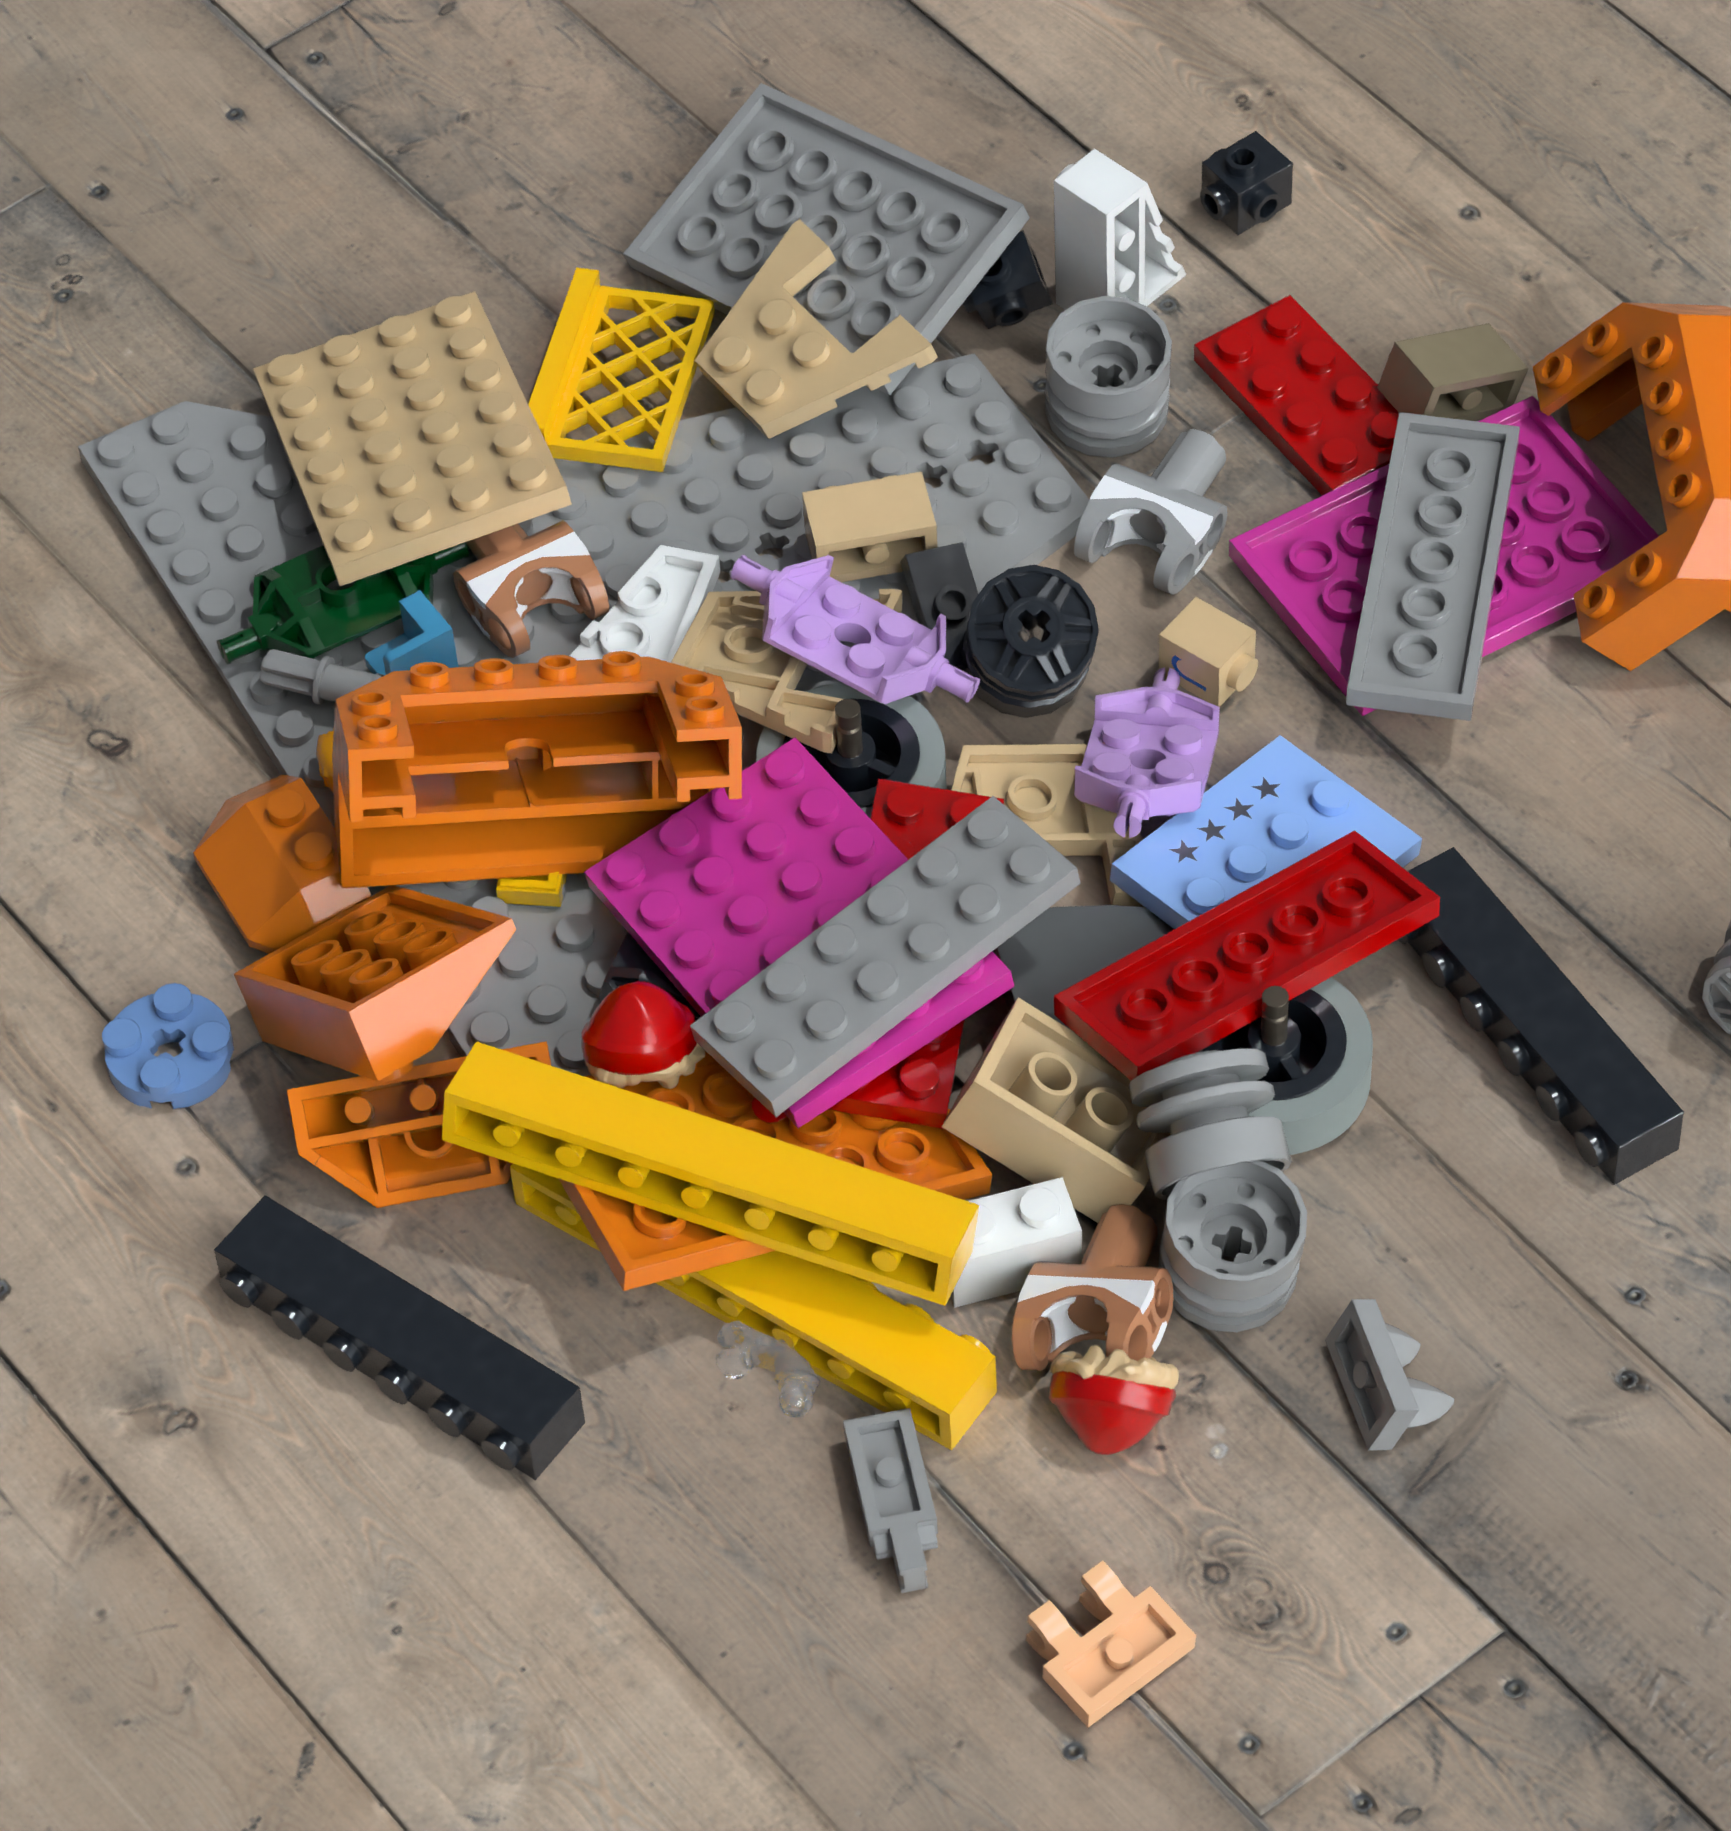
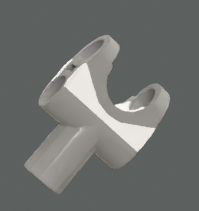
M1190 429L1187 432L1180 433L1152 476L1117 463L1112 465L1094 489L1082 514L1074 544L1075 557L1094 563L1100 556L1105 557L1113 549L1122 545L1139 544L1148 546L1160 554L1154 573V587L1171 595L1178 593L1201 570L1217 546L1224 531L1228 513L1227 506L1203 497L1225 464L1226 454L1224 448L1208 433L1197 429Z

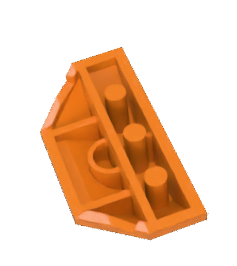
M280 775L227 799L193 852L197 865L249 947L268 954L371 897L368 887L341 888L335 828L301 777Z
M547 1041L502 1049L551 1065ZM467 1056L416 1065L404 1076L388 1082H379L363 1076L287 1089L298 1155L376 1208L504 1185L511 1179L510 1166L513 1164L442 1140L444 1092Z

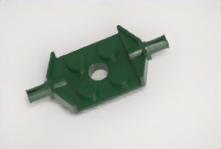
M466 542L354 581V585L344 590L327 588V585L337 580L323 545L254 576L253 615L247 617L249 627L226 638L217 640L220 654L225 659L226 664H231L232 661L257 650L262 652L272 649L315 659L316 656L401 619L399 601L419 590L433 605V575L438 573V569L462 558L469 557Z

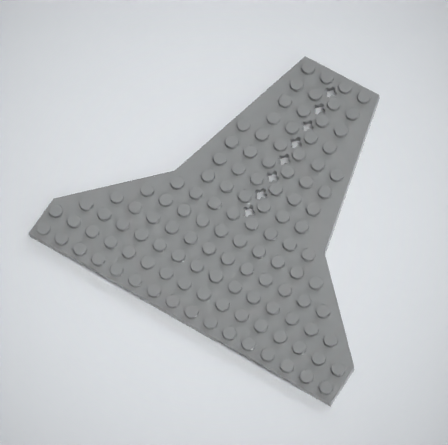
M974 353L930 363L920 369L912 367L891 395L878 389L871 391L867 386H863L835 399L838 407L770 439L737 407L680 420L663 472L554 458L567 486L572 505L519 524L526 534L530 536L562 520L565 521L586 546L605 586L610 611L618 602L617 593L660 545L719 555L720 571L728 572L729 576L734 564L741 555L747 556V558L771 571L778 570L780 572L786 566L812 560L805 534L802 492L921 471L924 479H940L941 486L936 488L925 483L937 525V547L963 542L978 594L988 581L1007 569L1038 565L1076 536L1079 522L1089 498ZM184 401L78 446L82 464L130 539L133 538L206 651L230 689L233 701L281 775L301 777L335 828L334 794L329 787H325L324 780L320 776L316 755L319 735L333 731L335 702L326 700L324 704L320 705L313 703L312 696L263 684L260 680V672L263 658L268 653L267 650L262 652L257 650L232 661L231 664H226L217 646V640L226 638L249 627L247 617L253 615L255 575L323 545L272 418ZM645 431L624 442L630 447L653 449L656 441ZM985 454L992 456L993 462L985 465L981 460H969L973 456ZM469 547V557L438 569V573L433 575V606L453 629L458 667H472L476 662L490 658L505 659L512 664L538 663L541 658L549 655L570 656L581 643L580 634L593 621L585 613L579 614L574 608L561 603H548L537 606L528 612L522 620L529 635L530 650L511 658L504 654L483 634L467 612L456 590L453 573L477 561ZM768 548L783 549V556L774 559L770 554L759 556V554ZM903 572L842 582L872 599H879V589L902 590L901 613L918 623ZM730 577V580L724 583L717 579L713 592L756 590ZM334 580L327 585V588L344 590L354 585L355 582L339 586L338 581ZM604 614V615H602V616H600V617H598V618H596V619H594V620L597 621V622H600V621L604 618V616H605L606 614ZM402 618L316 656L315 659L321 661L324 656L334 658L336 665L371 673L366 667L365 654L403 634ZM840 641V643L848 647L856 645L852 642ZM807 664L795 690L805 692L818 686L840 681ZM737 714L742 725L743 771L756 762L757 745L765 726ZM585 873L567 874L566 883L563 884L562 889L563 899L561 907L506 904L497 897L496 886L498 879L396 885L512 918L516 927L513 936L447 1029L450 1041L460 1057L467 1056L476 1041L498 1049L547 1041L552 1066L581 1076L590 1075L582 1053L581 1032L601 1003L599 994L603 981L628 931L590 889ZM388 886L368 887L372 896Z

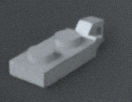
M906 1408L843 1420L844 1436L870 1547L874 1546L877 1560L893 1557L901 1593L928 1588L927 1565L923 1551L938 1548L936 1537L938 1528L911 1410Z

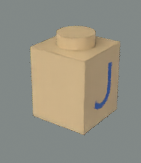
M1195 597L1159 634V669L1165 668L1166 679L1169 668L1176 670L1180 676V687L1220 707L1235 690L1238 692L1243 691L1256 674L1258 668V660L1255 658L1256 630Z

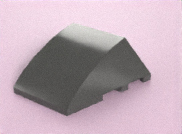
M1118 905L1049 907L993 950L996 956L1011 971L1014 987L1003 994L1007 1007L1010 1011L1019 997L1066 1026L1054 1016V995L1174 929L1144 907Z

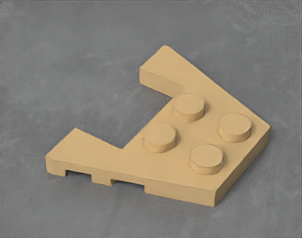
M800 219L791 225L695 359L702 374L768 439L838 407L835 399L863 386H867L873 391L891 382L889 374L914 362L918 369L938 358L932 344L901 315L896 317L858 350L851 353L793 297L836 261L829 246Z
M879 589V599L874 600L901 613L902 590ZM708 592L671 663L722 677L737 714L790 738H796L799 742L819 751L832 754L837 744L835 706L843 699L795 690L807 664L762 640L764 605L759 603L760 592Z
M1086 744L963 745L952 786L953 791L1004 799V805L1063 856H1102L1111 905L1144 907L1110 881L1112 863L1143 840L1142 836L1139 833L1137 836L1129 838V826L1127 827L1125 837L1120 836L1114 830V820L1117 817V813L1081 802L1074 796L1075 767L1082 766L1087 748Z

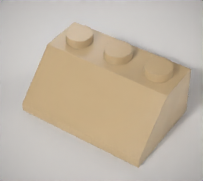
M1019 997L969 1075L942 1125L944 1129L1034 1184L1063 1177L1074 1209L1097 1223L1110 1206L1119 1204L1132 1205L1150 1178L1144 1155L1147 1148L1171 1135L1170 1133L1144 1132L1138 1129L1137 1115L1147 1107H1139L1132 1103L1128 1088L1131 1080L1072 1030Z

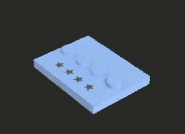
M1279 735L1207 790L1203 795L1199 809L1194 812L1176 814L1114 861L1111 865L1110 881L1173 929H1176L1354 830L1401 867L1406 866L1419 855L1422 838Z

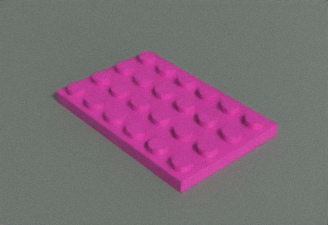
M1530 396L1478 421L1520 427L1519 444L1482 657L1576 612L1574 593L1659 536L1551 415L1548 416L1540 411L1539 401L1534 396ZM1389 464L1229 540V557L1346 697ZM1354 706L1362 716L1376 710Z
M793 738L742 771V799H728L725 788H715L584 871L590 889L702 1017L908 861V859L796 738ZM992 951L784 1111L785 1115L797 1128H800L1013 988L1014 982L1011 971Z

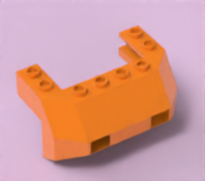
M1622 302L1533 366L1540 411L1549 416L1567 403L1572 432L1586 441L1591 440L1643 404L1667 531L1573 594L1582 642L1629 671L1634 670L1724 609L1731 612V307Z
M615 651L605 654L602 659L578 661L567 655H549L541 658L538 663L512 664L505 659L490 658L480 660L472 667L448 668L446 665L437 662H423L413 665L410 670L393 671L337 698L335 701L332 751L334 825L341 888L547 876L549 873L558 871L559 875L584 873V871L715 788H725L728 799H742V725L722 677L649 656L640 657L633 652Z

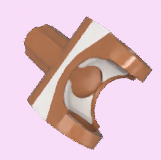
M563 520L530 536L526 534L518 523L467 541L466 545L477 558V561L453 573L456 590L469 615L483 634L504 654L511 658L530 650L529 635L522 620L528 612L537 606L548 603H561L574 608L579 614L585 613L592 620L609 612L607 593L598 569L586 546L573 529Z
M1125 1204L1112 1205L1107 1212L1102 1214L1081 1264L1038 1262L1032 1266L1019 1294L1012 1325L1013 1352L1015 1361L1020 1369L1041 1371L1070 1345L1092 1339L1106 1341V1357H1109L1114 1349L1123 1350L1130 1359L1136 1361L1144 1357L1149 1359L1152 1357L1160 1344L1170 1320L1174 1297L1173 1283L1169 1271L1160 1267H1145L1158 1236L1157 1226L1149 1215L1144 1214L1135 1206Z

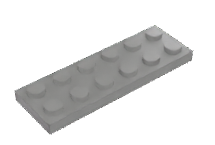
M1399 412L1347 686L1346 705L1471 721L1519 444V426Z
M992 796L691 1024L690 1028L694 1039L762 1105L777 1117L1080 884L1077 867L997 798Z

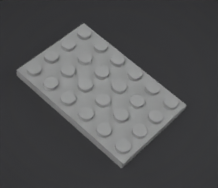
M760 83L625 250L623 255L631 268L690 297L710 299L714 302L716 310L728 315L791 225L800 219L829 246L836 261L793 297L847 350L854 353L899 315L905 318L922 336L932 343L1030 217L1024 205ZM915 362L889 374L891 382L877 389L891 395L915 365Z

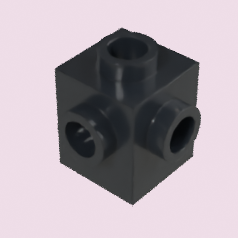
M1255 131L1231 146L1216 151L1202 162L1201 203L1212 218L1220 219L1233 232L1240 235L1258 223L1270 220L1277 212L1292 204L1293 163Z
M1024 231L1018 232L963 302L967 313L978 311L987 329L997 325L1011 326L1023 321L1029 313L1053 304L1036 253Z

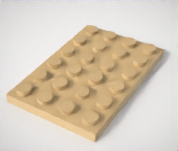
M475 291L463 296L448 297L437 305L405 316L391 317L377 326L351 335L336 336L325 344L296 354L282 355L273 359L270 363L253 368L259 388L339 586L572 505L563 477Z

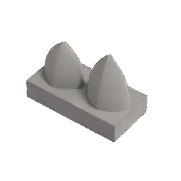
M1352 1299L1325 1341L1368 1451L1392 1450L1407 1428L1423 1426L1439 1419L1454 1404V1398L1426 1382L1406 1377L1403 1366L1409 1364L1416 1357L1421 1344L1401 1329L1385 1323L1376 1299Z

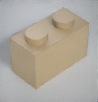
M922 471L802 492L805 534L811 558L816 559L827 555L834 557L829 576L841 583L903 572L900 561L906 554L937 548V525Z

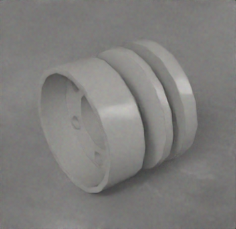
M1100 296L1077 302L1061 312L1050 327L1046 345L1047 380L1045 387V414L1051 430L1068 447L1090 456L1118 457L1135 453L1157 438L1166 425L1169 408L1172 340L1165 322L1149 307L1129 298Z
M1240 1048L1194 1053L1144 1072L1130 1081L1128 1088L1132 1103L1139 1107H1147L1137 1115L1138 1129L1144 1132L1171 1134V1136L1147 1148L1144 1154L1155 1197L1168 1200L1178 1181L1217 1168L1256 1161L1266 1162L1282 1172L1290 1167L1292 1160L1282 1120L1276 1117L1249 1116V1113L1271 1102L1275 1096L1272 1084L1266 1081H1257L1264 1077L1269 1070L1264 1052L1258 1049Z
M1263 1161L1248 1162L1203 1172L1176 1183L1167 1200L1158 1267L1169 1271L1173 1283V1306L1185 1319L1208 1330L1237 1333L1263 1326L1284 1310L1297 1282L1299 1263L1306 1238L1307 1210L1298 1188L1280 1169ZM1224 1257H1233L1235 1259L1234 1262L1225 1261Z

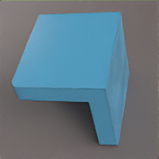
M420 590L399 601L404 633L365 654L366 667L371 673H379L384 676L393 671L410 670L413 665L423 662L442 663L448 668L458 667L453 629Z

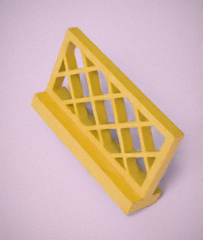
M576 267L528 403L553 458L663 472L698 366L695 359L704 348L715 314L714 301L703 298L600 286L599 270ZM609 308L634 311L637 316L616 325L607 314ZM676 316L696 319L695 323L675 332L664 323ZM650 328L660 338L640 348L629 339ZM614 344L625 354L605 364H602L594 355V353ZM673 351L682 362L660 372L651 361ZM635 368H638L647 377L626 388L615 378ZM599 384H603L611 393V395L591 404H588L580 395V393ZM660 391L669 402L647 412L638 400ZM623 407L633 416V419L613 428L601 418ZM586 424H589L598 434L585 441L565 438L568 432ZM645 431L656 441L653 449L630 447L624 442Z

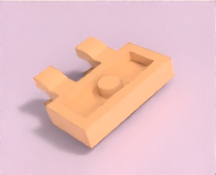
M1103 1560L1082 1575L1081 1583L1087 1590L1080 1594L1079 1598L1080 1603L1095 1618L1103 1622L1080 1637L1050 1600L1028 1615L1027 1621L1033 1630L1026 1635V1641L1041 1657L1049 1661L1043 1666L1042 1678L1087 1728L1194 1649L1196 1634L1151 1586L1134 1598Z

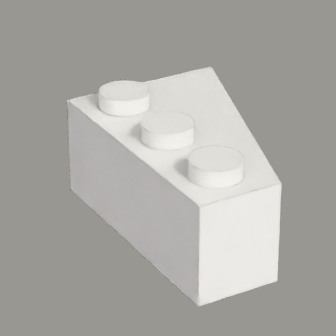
M1095 148L1077 163L1066 166L1054 180L1057 305L1066 310L1082 300L1100 296L1129 298L1148 306L1186 276L1183 266L1174 261L1171 255L1175 248L1171 238L1164 235L1159 227L1163 219L1147 182Z

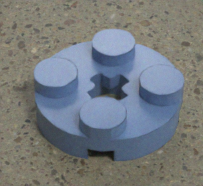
M166 984L160 987L155 994H150L134 1001L125 1007L114 1020L110 1021L102 1032L105 1062L110 1080L115 1089L124 1098L138 1106L152 1108L150 1101L158 1103L171 1102L173 1109L195 1105L214 1094L227 1080L231 1070L230 1059L234 1051V1042L227 1017L215 1003L201 995L191 994L190 990L182 984ZM165 1043H179L181 1053L175 1057L167 1052L159 1056L154 1055L158 1051V1047Z

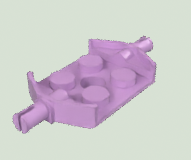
M741 555L734 564L730 575L731 579L737 580L761 593L759 603L764 605L762 640L884 704L924 690L931 693L936 686L963 699L966 703L975 695L980 679L948 664L949 660L944 658L946 653V616L943 614L938 616L936 625L932 630L917 623L905 614L896 612L858 592L855 588L830 577L834 557L830 555L786 566L781 572L778 570L771 571L747 558L745 555ZM840 641H848L856 645L848 647L840 643Z
M1165 668L1158 669L1154 674L1152 687L1096 695L1095 721L1082 766L1075 767L1074 796L1081 802L1117 813V817L1114 820V830L1122 837H1125L1128 823L1129 838L1140 833L1142 820H1149V817L1152 816L1170 817L1179 813L1194 812L1201 807L1219 735L1220 707L1177 690L1180 684V676L1172 668H1169L1166 681Z

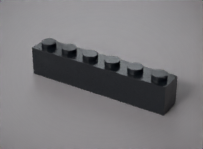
M1452 847L1409 870L1410 874L1440 896L1439 917L1401 937L1398 941L1402 944L1409 943L1423 959L1425 970L1431 980L1438 987L1442 988L1445 986L1460 1003L1462 1013L1469 1025L1478 1032L1483 1030L1498 1048L1500 1058L1508 1071L1514 1076L1521 1075L1536 1092L1538 1103L1547 1117L1552 1121L1559 1120L1575 1139V1144L1582 1158L1590 1166H1598L1615 1185L1679 1150L1684 1111L1460 853Z
M266 1195L261 1198L214 1249L221 1277V1288L235 1303L246 1308L254 1305L270 1315L275 1324L288 1336L297 1340L305 1337L323 1348L326 1355L338 1367L348 1372H353L357 1369L376 1381L381 1391L391 1400L399 1404L410 1402L428 1413L433 1423L443 1432L452 1437L465 1436L481 1446L487 1457L505 1470H512L515 1467L536 1480L585 1424L581 1391L578 1385Z

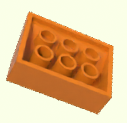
M390 885L234 973V976L263 1042L375 1081L388 1082L410 1072L414 1067V1060L434 1049L513 936L516 927L512 918L396 885Z

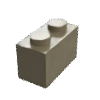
M1487 323L1394 342L1377 388L1398 413L1478 421L1514 405L1528 367L1494 328Z

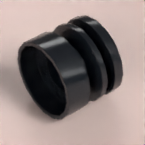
M1028 565L1007 569L988 581L972 603L961 651L964 672L980 679L976 691L978 697L1000 713L1023 718L1050 714L1070 702L1086 680L1095 652L1099 627L1094 604L1079 583L1060 570L1043 566ZM1039 626L1044 631L1041 641L1036 637L1030 638L1027 642L1020 638L1022 627L1031 631Z

